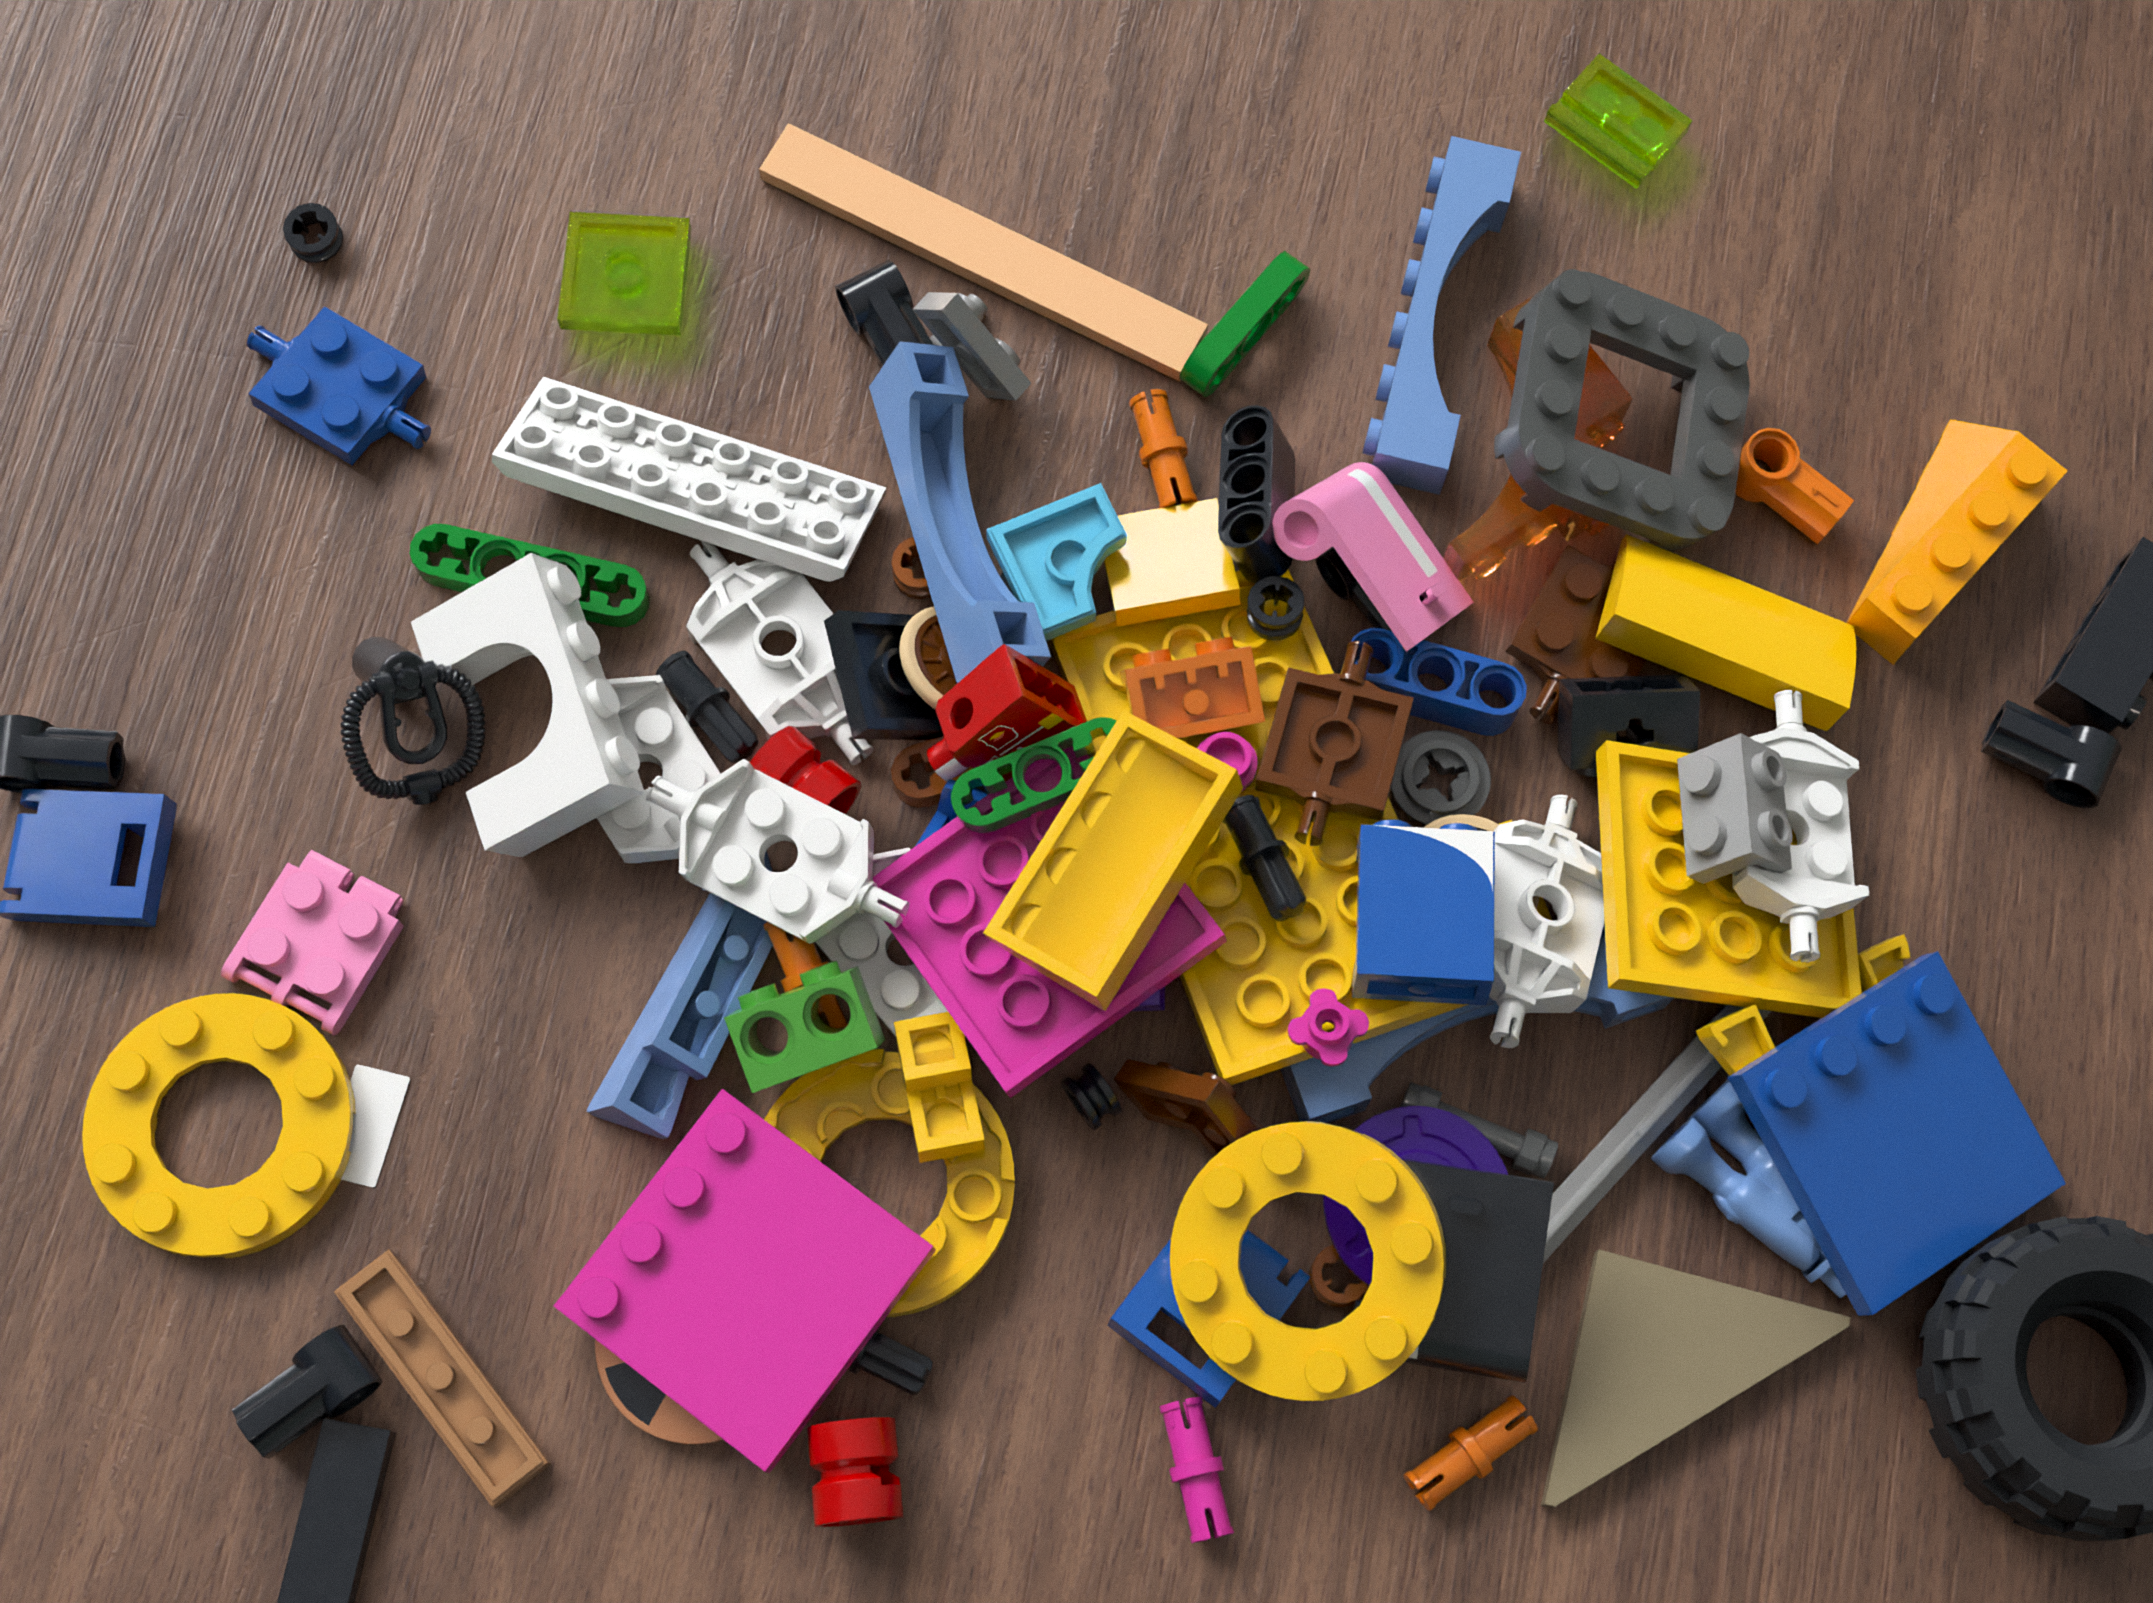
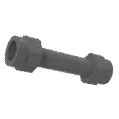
M1413 1082L1409 1083L1400 1107L1426 1106L1453 1113L1476 1127L1491 1142L1499 1154L1513 1159V1169L1527 1175L1532 1174L1545 1179L1556 1155L1558 1142L1530 1128L1525 1131L1524 1135L1440 1101L1442 1092L1426 1085L1420 1086Z

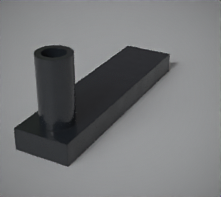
M323 1418L277 1603H355L396 1432Z

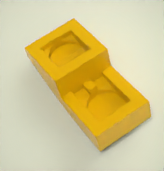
M949 1012L895 1021V1035L919 1163L985 1151V1139L972 1082L971 1065L962 1030Z

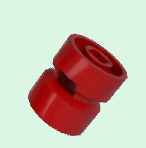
M787 726L778 731L758 750L750 761L754 769L845 815L851 809L861 790V782L835 760H827L820 763L821 752L816 749V744L795 726Z
M858 1418L826 1422L807 1427L810 1467L821 1472V1480L812 1487L815 1527L861 1525L904 1518L901 1479L890 1473L889 1465L899 1458L895 1418Z

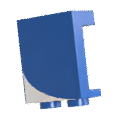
M1382 820L1373 825L1361 824L1356 861L1358 862L1356 957L1352 979V998L1486 1005L1494 982L1495 832L1478 831L1474 826L1463 823L1447 824L1439 829L1411 827L1410 824L1400 820Z

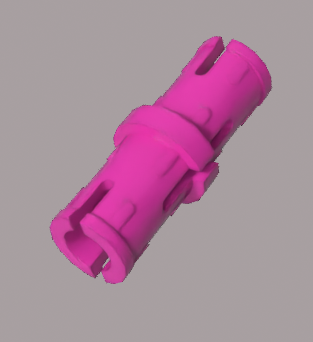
M1201 1396L1188 1398L1183 1402L1189 1429L1184 1427L1179 1401L1159 1407L1160 1413L1163 1414L1175 1467L1169 1469L1172 1483L1179 1482L1191 1533V1544L1211 1539L1205 1510L1209 1512L1215 1539L1234 1534L1218 1475L1219 1472L1224 1471L1221 1456L1214 1457Z

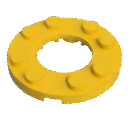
M229 993L191 998L166 1007L136 1026L121 1040L102 1065L87 1099L83 1119L82 1139L86 1168L99 1199L109 1213L123 1227L147 1243L172 1254L185 1257H224L228 1259L245 1256L273 1246L291 1236L307 1224L330 1199L341 1181L351 1155L349 1147L353 1130V1114H356L355 1098L347 1070L338 1053L330 1042L298 1013L271 1000L252 995ZM228 1061L254 1066L271 1080L281 1099L283 1127L275 1151L257 1172L234 1185L207 1189L182 1182L166 1169L155 1146L157 1112L162 1098L181 1076L203 1064Z
M873 1049L804 1074L777 1099L764 1120L821 1163L826 1150L844 1131L866 1121L896 1120L912 1126L899 1053L885 1052L884 1049ZM974 1084L973 1087L985 1139V1151L943 1159L947 1168V1194L939 1216L920 1235L933 1245L936 1251L887 1317L909 1315L929 1309L960 1292L986 1267L998 1249L1009 1224L1015 1190L1012 1151L999 1116L991 1103Z
M1302 1121L1273 1125L1252 1132L1222 1149L1198 1173L1188 1188L1180 1204L1171 1236L1170 1271L1173 1290L1183 1319L1197 1343L1220 1368L1238 1381L1263 1393L1290 1400L1324 1401L1345 1397L1367 1389L1393 1373L1418 1348L1435 1319L1441 1300L1444 1279L1446 1278V1246L1442 1225L1427 1190L1416 1174L1401 1158L1379 1141L1365 1134L1324 1122ZM1295 1192L1323 1194L1346 1206L1364 1226L1373 1251L1372 1282L1360 1306L1341 1322L1318 1329L1293 1327L1267 1315L1248 1293L1240 1269L1241 1244L1253 1216L1273 1199Z

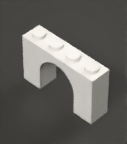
M533 553L526 555L411 621L423 660L425 662L433 660L437 666L443 664L445 667L451 666L452 670L458 669L460 673L466 675V679L471 680V685L516 660L529 655H535L548 674L552 688V713L548 728L541 742L523 761L466 792L484 850L523 857L644 793L637 771L640 767V760L634 746L626 738L617 713L620 710L619 698L614 688L606 680L598 657L601 650L599 640L584 617L579 602L581 597L579 582L566 565Z

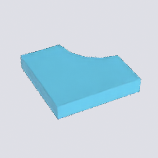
M1101 483L986 529L987 540L1015 598L1019 602H1032L1035 604L1046 641L1096 621V610L1091 594L1093 577L1106 557L1125 546L1127 542V534Z

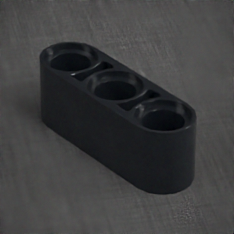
M1252 405L1237 410L1223 425L1221 433L1218 534L1220 541L1242 575L1249 582L1256 584L1257 581L1269 576H1282L1292 564L1293 558L1286 555L1274 539L1272 522L1277 509L1283 503L1295 497V455L1272 413L1266 407Z

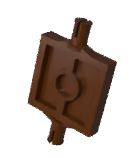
M1567 545L1561 552L1505 651L1530 666L1541 680L1545 682L1529 712L1536 719L1550 700L1546 711L1540 719L1541 722L1546 724H1552L1558 713L1559 679L1638 676L1647 660L1595 639L1616 559L1612 566L1601 564L1570 545Z
M1359 641L1348 643L1340 674L1318 675L1289 667L1286 673L1256 778L1255 790L1292 799L1304 806L1298 829L1294 835L1295 839L1302 844H1306L1311 822H1314L1311 833L1310 846L1322 844L1329 812H1345L1377 821H1382L1414 697L1382 690L1365 680L1371 657L1374 654V649L1366 643H1363L1358 664H1355L1358 655Z

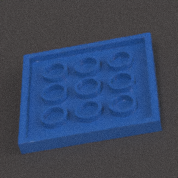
M1938 951L1920 956L1727 1077L1858 1316L1874 1315L2066 1184Z

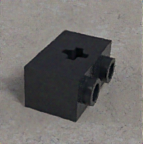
M1684 674L1559 679L1557 752L1570 770L1576 769V772L1583 776L1597 777L1596 751L1606 740L1684 753L1698 751L1700 690ZM1635 718V720L1639 723L1629 726L1630 719ZM1626 730V736L1620 737L1616 731Z

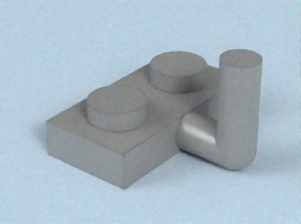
M928 292L912 309L932 332L933 335L930 337L933 345L954 347L959 366L986 398L1017 400L1030 386L1031 382L1018 367L1020 359L1015 351L1002 340L994 338L981 322L984 318L983 315L988 309L985 303L976 295L969 294L967 297L961 293Z

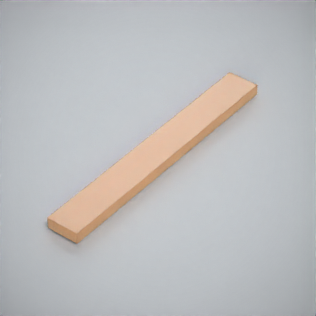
M789 123L759 168L761 180L1179 382L1181 381L1180 373L1184 364L1207 335V323Z

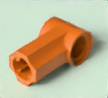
M1765 428L1758 430L1741 448L1735 494L1746 501L1757 503L1763 501L1816 544L1827 535L1854 502L1851 497L1800 458V451L1796 441L1788 433L1780 429ZM1754 458L1766 462L1772 472H1766L1756 464Z

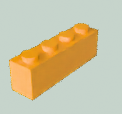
M1951 419L1947 423L1930 461L1925 466L1905 510L1891 533L1892 535L1885 550L1877 561L1846 622L1853 625L1855 634L1892 665L1896 663L2067 473V469L2020 432Z

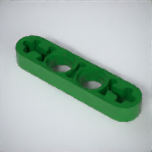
M448 524L426 526L415 534L410 543L409 554L418 574L425 582L437 587L464 592L486 579L483 575L484 567L493 557L505 555L518 561L526 555L533 553L566 565L577 575L581 588L579 602L586 621L612 627H628L639 622L649 609L650 597L643 576L636 569L624 564ZM448 544L454 557L470 561V574L466 575L467 571L461 560L442 558L439 566H433L428 552L439 553L442 545ZM595 576L594 581L599 591L617 593L621 585H628L631 596L634 599H623L619 607H612L608 595L590 590V577ZM590 592V602H585Z

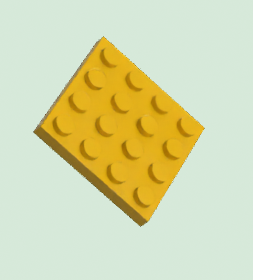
M1606 740L1596 751L1607 981L1609 989L1739 1007L1756 1005L1761 1010L1819 1018L1825 1017L1862 993L1854 907L1834 917L1817 921L1819 959L1812 962H1801V958L1798 961L1792 960L1790 957V924L1780 923V916L1744 904L1733 889L1732 873L1704 884L1687 877L1677 759L1690 753ZM1792 830L1793 837L1790 845H1797L1796 834Z

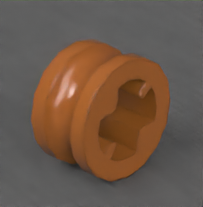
M914 537L908 538L901 542L893 552L891 565L894 583L901 593L910 598H930L931 595L926 578L915 579L913 578L912 569L903 568L905 564L913 567L912 558L919 557Z
M1331 1245L1324 1248L1313 1260L1309 1270V1275L1311 1276L1309 1285L1313 1294L1321 1303L1330 1307L1345 1308L1355 1304L1356 1299H1360L1367 1292L1369 1286L1358 1278L1357 1284L1349 1283L1342 1293H1336L1328 1288L1332 1279L1323 1280L1322 1268H1332L1337 1259H1341L1334 1246Z

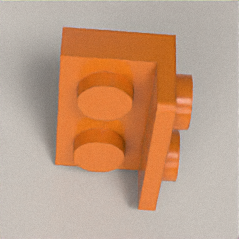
M1232 637L1195 643L1197 656L1173 661L1170 648L1132 655L1134 668L1120 671L1122 684L1125 683L1130 713L1176 738L1265 722L1252 648L1247 646L1234 649Z

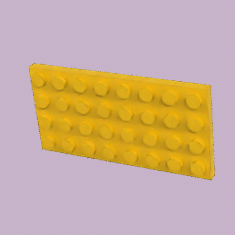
M1288 569L1281 577L1289 578L1293 581ZM1240 570L1236 571V576L1240 588L1241 605L1117 627L1113 610L1097 615L1096 621L1049 640L1064 680L1075 686L1087 721L1101 717L1118 720L1123 710L1130 713L1125 683L1122 684L1120 671L1134 668L1132 655L1170 648L1172 661L1197 656L1195 643L1226 637L1233 638L1234 649L1247 646L1252 648L1265 722L1178 738L1197 748L1202 741L1213 734L1231 732L1241 736L1251 744L1257 755V773L1251 785L1240 792L1237 798L1245 795H1253L1254 798L1258 797L1261 808L1277 840H1283L1289 847L1287 860L1307 898L1303 912L1300 915L1284 921H1277L1272 918L1252 876L1242 873L1239 867V861L1242 856L1226 824L1223 822L1185 881L1227 939L1226 943L1181 974L1180 979L1218 1076L1226 1080L1230 1085L1313 1058L1302 1045H1295L1291 1042L1288 1036V1025L1292 1019L1301 1017L1310 1006V995L1315 990L1322 988L1330 989L1335 992L1338 1002L1350 1010H1362L1367 1015L1369 1020L1368 1031L1364 1036L1356 1037L1353 1040V1044L1469 1005L1352 998V979L1356 957L1357 844L1361 824L1373 825L1378 821L1345 812H1329L1322 844L1310 846L1314 822H1311L1306 844H1302L1295 839L1294 835L1298 829L1304 806L1292 799L1255 790L1256 778L1288 667L1318 675L1332 674L1334 672L1305 606L1301 626L1294 635L1284 640H1269L1253 632L1247 620V601L1250 590L1255 583L1249 582ZM1268 600L1264 605V613L1272 616L1273 611L1276 610L1277 617L1286 615L1287 603L1279 600L1278 605L1275 606L1274 600ZM1100 736L1093 740L1095 748L1092 752L1093 756L1096 755L1106 739L1105 736ZM1388 797L1382 820H1398ZM1330 1022L1322 1025V1029L1328 1033L1335 1029L1334 1025Z

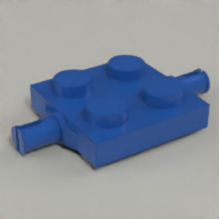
M324 306L301 334L289 342L261 325L254 328L256 334L253 332L249 334L247 347L273 361L271 368L248 393L253 406L350 465L357 461L372 442L389 432L408 442L416 449L424 446L422 440L427 442L429 439L431 427L404 412L408 399L427 378L423 365Z

